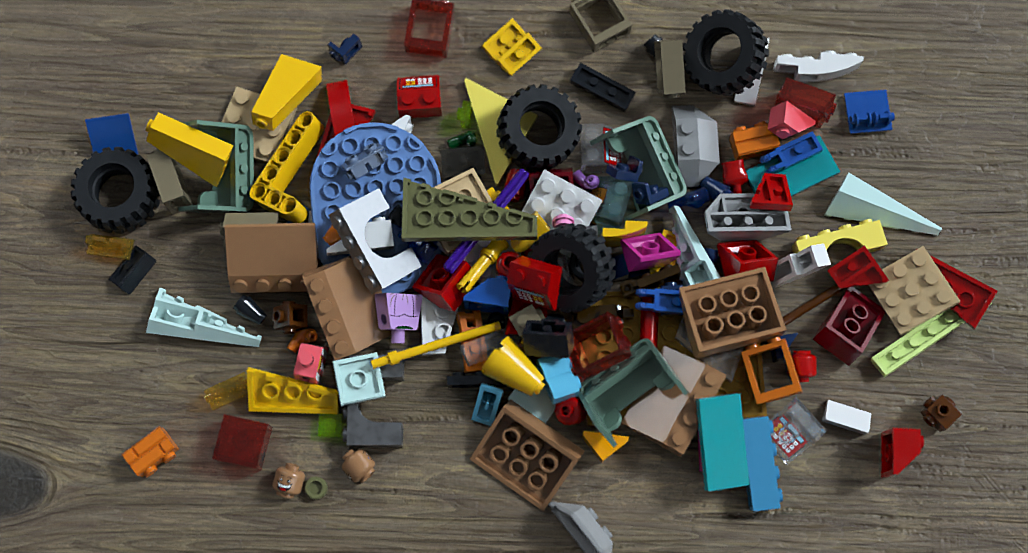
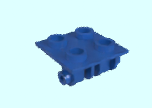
M887 90L844 93L850 134L893 130L891 121L895 120L894 112L890 113Z

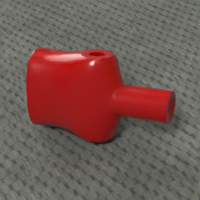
M744 159L721 163L723 184L732 187L733 194H741V185L748 182V175L744 168Z

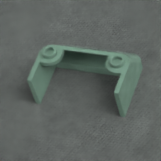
M647 116L612 129L590 141V144L594 145L606 140L612 152L616 154L624 152L627 160L630 155L637 157L643 161V169L639 175L638 182H646L649 185L657 184L658 187L668 188L669 196L651 205L636 204L634 198L633 201L637 212L624 217V220L635 218L686 194L687 187L660 125L654 117Z
M203 120L184 122L188 126L233 145L226 170L218 186L212 185V191L202 192L198 197L197 205L178 207V211L223 213L251 210L254 205V200L249 195L250 189L254 184V147L251 128L247 125Z
M642 339L581 384L578 396L593 424L609 443L615 447L617 443L611 431L617 429L621 424V410L655 385L659 390L664 391L673 388L676 384L684 395L688 391L651 340Z

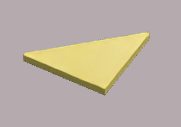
M465 78L464 83L495 185L498 186L514 159L513 157L510 159L506 157V149L500 148V138L497 137L496 133L498 117L508 99ZM531 111L526 112L520 119V128L525 137L537 119V114Z

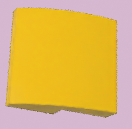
M513 18L481 46L510 76L542 49L529 33L526 34Z
M625 220L623 229L603 228L601 236L606 240L604 244L606 247L621 246V239L644 235L648 221Z

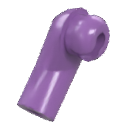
M580 170L573 173V179L583 190H592L599 186L600 180L598 176L591 174L586 177Z

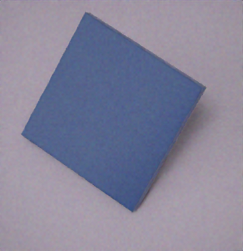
M129 113L85 119L93 152L101 153L103 152L102 149L110 147L112 151L115 147H122L125 151L130 149L138 155Z

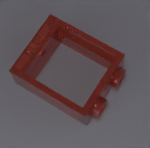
M412 0L404 41L405 52L447 58L455 14L454 3L448 0ZM417 10L447 14L442 41L413 37Z
M786 77L778 92L774 106L788 101L816 121V124L813 125L814 127L821 128L823 123H828L830 116L834 114L837 103H834L836 94Z
M607 311L573 330L574 347L570 359L577 376L587 380L632 356L629 349L631 348V343L622 331L624 325L619 316H615ZM611 327L619 349L589 364L581 342Z

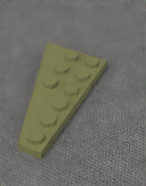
M403 177L402 242L537 240L536 215L512 208L505 209L491 202L484 203L477 201V198L446 189L439 190L430 187L428 184H418L412 182L411 179Z

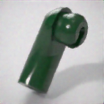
M467 131L446 141L449 149L452 150L464 144L474 146L478 139L475 132Z

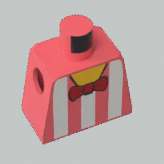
M301 343L293 375L295 379L320 385L329 348Z

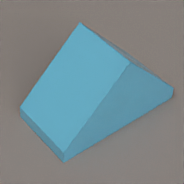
M481 383L471 420L491 426L496 418L503 397V390Z

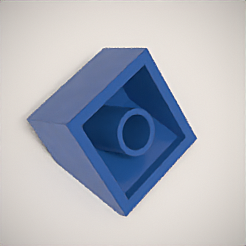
M499 275L495 276V278L490 277L464 295L465 309L479 310L480 312L487 313L500 312L508 316L512 294L507 284L508 278Z

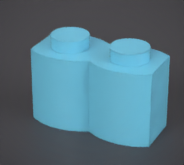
M542 357L537 359V369L545 378L543 383L546 384L545 388L553 405L578 396L581 382L578 376H574L571 371L573 364L570 358Z

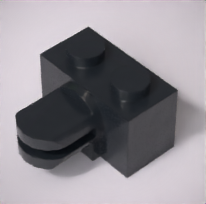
M560 314L548 315L546 319H541V321L527 320L522 332L526 356L570 358L574 347L572 322H565L564 316Z

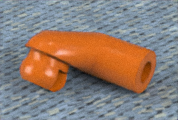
M311 328L298 330L286 348L296 353L301 343L315 342L318 334Z

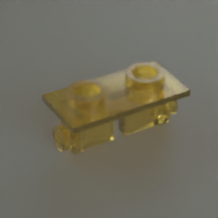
M95 234L87 235L85 244L89 245L86 254L129 260L135 240Z
M245 372L204 390V398L210 404L212 411L248 395L247 375Z

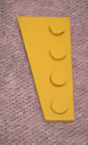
M250 367L247 369L248 409L251 412L339 413V394L336 389Z

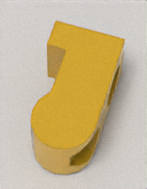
M535 211L532 215L537 216L538 240V237L550 231V226ZM511 240L510 244L514 251L524 252L537 240Z

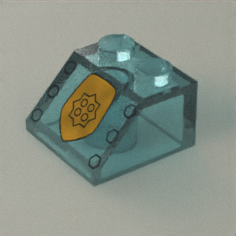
M598 176L600 180L599 186L596 189L587 190L588 193L602 199V203L592 220L596 223L620 229L632 192L631 184L634 182L615 179L612 176Z

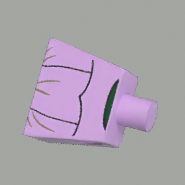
M399 293L375 294L379 329L391 330V343L404 344L405 331L417 330L422 295Z

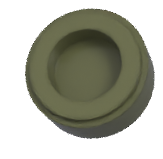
M315 476L306 481L304 490L309 498L319 500L327 494L328 485L324 479Z

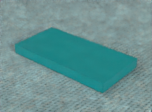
M820 135L816 136L823 148L821 153L785 170L781 169L774 173L786 174L791 197L841 172ZM777 157L768 163H760L746 170L748 183L754 193L766 170L780 163Z
M740 393L697 398L696 409L705 491L709 492L749 485Z

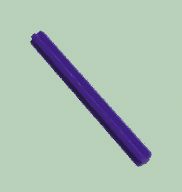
M522 168L519 169L493 203L497 204L498 207L505 208L526 182L529 173ZM462 241L444 263L443 268L452 274L478 241Z

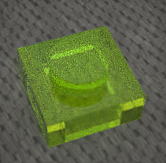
M463 100L462 108L458 107L457 120H460L461 128L469 129L471 101Z
M319 414L318 437L341 438L343 415Z

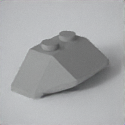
M694 105L672 106L674 158L686 187L698 188L702 180L709 176L720 163L717 122Z
M755 193L719 194L704 212L708 234L720 241L763 240L790 232L788 211L751 209L749 205Z
M553 501L548 504V507L584 553H612L613 542L610 538L613 535L605 525L602 528L596 521L598 516L591 507L586 509L584 505Z

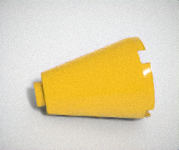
M507 336L500 342L503 347L495 349L488 357L481 373L529 396H532L534 393L538 395L546 385L543 383L545 378L514 340Z

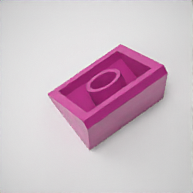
M661 233L621 239L620 242L629 272L669 265L681 255V251Z

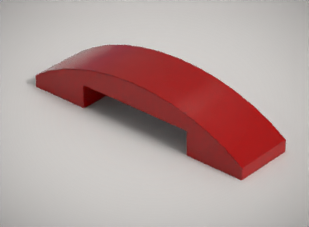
M347 80L326 84L335 136L343 132V130L355 126Z

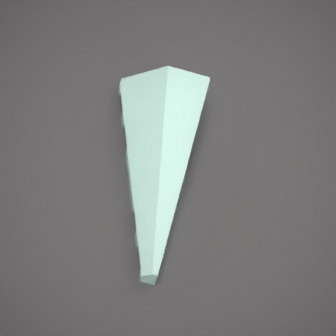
M848 173L843 179L824 214L826 217H839L848 221L872 219L873 222L880 220L882 227L897 230L905 229L914 233H927L936 237L942 230L938 225L851 173Z
M675 205L669 209V213L673 217L674 227H672V233L676 236V247L681 251V255L677 258V264L681 270L680 280L683 281V287L721 278L681 208Z
M160 288L146 333L252 347H259L262 338L261 335L256 337L246 333L245 328L240 325L236 328L228 324L227 319L201 306L193 307L184 303V298L180 296L174 298L166 294V290Z

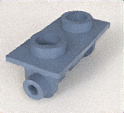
M371 143L363 149L362 153L346 158L345 163L341 167L348 171L346 174L350 180H357L369 172L365 164L368 163L371 169H374L386 162L385 159L388 158V155L384 150L381 151L384 149V146L379 143Z

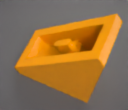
M583 431L582 433L583 440L601 463L623 447L629 439L627 436L612 435L617 443L613 447L602 433Z

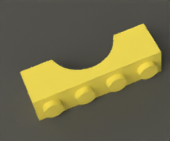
M867 219L859 222L857 226L851 227V224L839 227L837 231L831 232L830 229L818 232L817 236H800L796 238L797 241L791 247L795 254L811 245L824 244L827 251V248L831 245L844 243L854 247L856 250L865 245L871 253L882 250L888 243L880 220L872 222V219Z

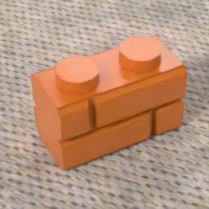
M766 121L756 123L754 127L746 129V126L737 127L729 137L735 160L766 155L773 152L775 148L780 147L778 136L768 130Z
M159 426L124 452L122 456L137 476L149 477L158 470L157 466L163 461L168 463L176 457L175 452L179 448L167 431Z

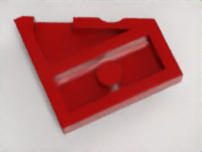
M764 173L749 207L751 209L791 211L793 202L786 174Z
M865 245L827 270L839 288L886 283L889 281Z

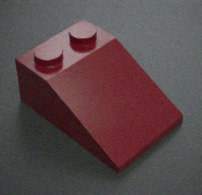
M848 287L818 329L813 340L849 366L864 352L885 311L856 288Z

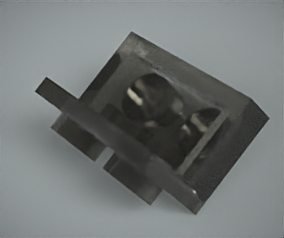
M484 145L441 148L442 176L447 177V180L471 168H474L479 178L482 177V174H486Z

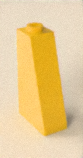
M281 54L251 111L253 125L260 129L274 131L320 84L322 80L321 66Z
M159 112L154 120H149L145 129L148 132L146 140L148 143L213 186H218L226 170L233 145Z

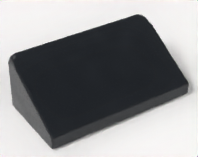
M135 246L108 280L130 295L154 266L156 259L138 246Z

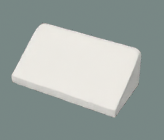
M827 400L822 422L863 435L869 433L871 413Z

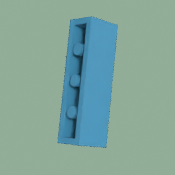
M768 416L743 418L749 485H746L749 510L754 512L781 508L780 502H783V494L777 484V479H780V472L774 462V457L777 456V449L771 439V434L774 433L773 422L769 420Z

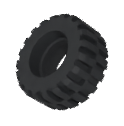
M725 9L723 12L720 10L712 11V16L705 14L701 17L702 21L700 23L696 21L692 25L694 28L692 32H688L686 35L688 40L687 43H683V51H685L683 62L687 66L684 69L695 84L714 94L732 96L733 92L736 94L743 93V88L750 89L754 86L753 81L755 79L759 80L762 76L760 73L762 68L766 69L768 63L765 61V57H769V50L765 48L768 45L767 38L763 36L764 32L761 27L737 11L733 12L732 10ZM737 35L741 44L738 60L728 70L723 72L714 71L710 61L714 45L724 36Z
M533 84L527 86L525 90L523 88L519 89L515 95H512L507 100L498 117L496 133L497 137L500 138V148L506 149L505 155L508 159L513 157L516 160L514 164L517 166L524 164L527 170H532L533 168H537L538 171L546 168L552 169L559 163H563L574 151L581 138L579 136L582 132V125L579 124L581 115L580 112H575L577 106L574 101L570 103L567 100L569 96L565 92L561 95L558 93L559 89L554 86L550 90L547 89L545 84H540L538 88ZM540 111L553 119L557 127L558 136L552 144L537 145L530 142L524 136L520 128V119L526 112Z
M110 147L103 148L101 153L97 151L91 153L92 157L88 160L85 158L81 162L83 164L80 169L76 168L74 172L76 179L71 180V187L75 189L71 191V198L75 201L74 206L76 210L94 227L102 229L107 233L114 231L116 234H124L125 229L132 232L136 230L135 226H144L147 223L145 219L148 216L150 218L154 216L153 208L159 207L160 200L157 198L160 194L150 165L142 156L137 155L130 149L125 151L122 147H115L113 151ZM119 174L132 176L134 179V189L126 202L116 207H103L100 204V189L109 178Z
M566 224L544 233L532 244V251L528 252L527 255L529 258L558 266V254L563 249L572 252L581 261L584 268V282L582 286L570 284L561 275L555 311L561 308L562 313L580 312L607 295V291L611 289L613 285L611 280L615 278L616 271L612 270V267L616 265L615 259L610 256V253H612L610 246L606 247L604 244L606 240L603 236L598 237L596 235L597 231L594 229L586 230V226L582 224Z

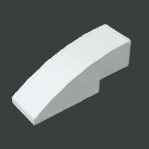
M811 245L798 253L789 254L778 260L774 282H770L772 289L831 265L825 245Z

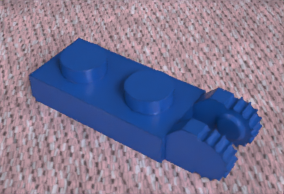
M812 131L775 148L773 152L760 158L761 164L768 163L777 157L780 163L766 170V173L774 174L781 169L785 170L821 153L823 148Z
M658 288L654 290H636V295L639 297H653V303H635V309L684 315L679 290Z

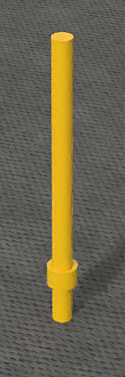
M497 321L397 352L395 350L388 352L386 356L370 360L373 369L388 364L392 366L399 364L401 360L501 330V325Z

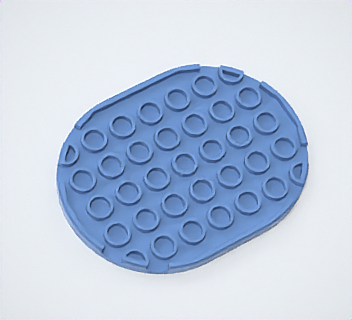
M363 123L343 130V132L330 139L322 148L311 172L310 201L312 223H315L319 259L323 266L351 256L350 254L327 256L326 249L330 245L322 237L332 225L329 214L380 189L390 208L372 217L368 222H373L372 219L377 217H385L386 220H390L388 215L397 204L403 207V177L411 179L412 182L418 184H428L432 188L441 184L439 169L434 157L416 136L391 124ZM371 143H379L384 146V149L381 151L384 150L388 155V158L385 159L386 162L374 169H371L367 163L365 166L369 171L357 180L349 179L346 174L348 171L341 167L345 163L346 158L362 153L363 149ZM391 223L394 248L373 252L380 257L391 258L412 247L422 266L381 290L382 293L400 294L412 288L437 254L441 255L442 250L436 246L439 241L402 242V228Z

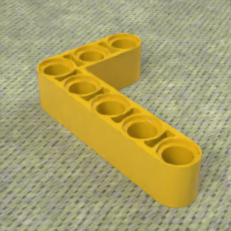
M306 111L299 115L249 192L250 197L263 209L269 212H279V217L292 223H302L308 216L307 209L294 197L284 193V191L324 131L323 124L313 113Z

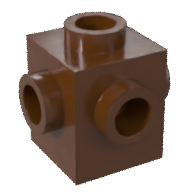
M284 301L282 305L273 307L272 319L274 321V329L283 330V334H294L296 330L308 327L307 305L296 304L295 301Z
M943 395L938 397L931 396L924 402L925 408L920 412L924 416V421L930 427H935L939 432L947 430L962 415L955 408L956 405L953 400Z

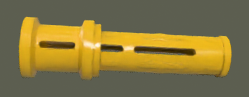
M506 240L491 241L486 248L481 249L479 259L461 281L457 283L456 287L458 290L463 288L462 293H469L490 265L496 264L498 256L502 251L508 249L509 244Z

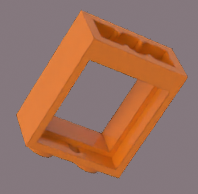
M775 337L767 340L768 344L759 346L758 343L745 347L746 351L741 352L758 405L803 393L786 339L781 340L780 337ZM782 347L793 384L761 393L750 357Z

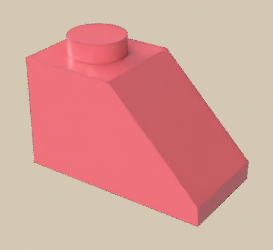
M788 101L770 109L768 130L781 139H785L816 124L814 119Z

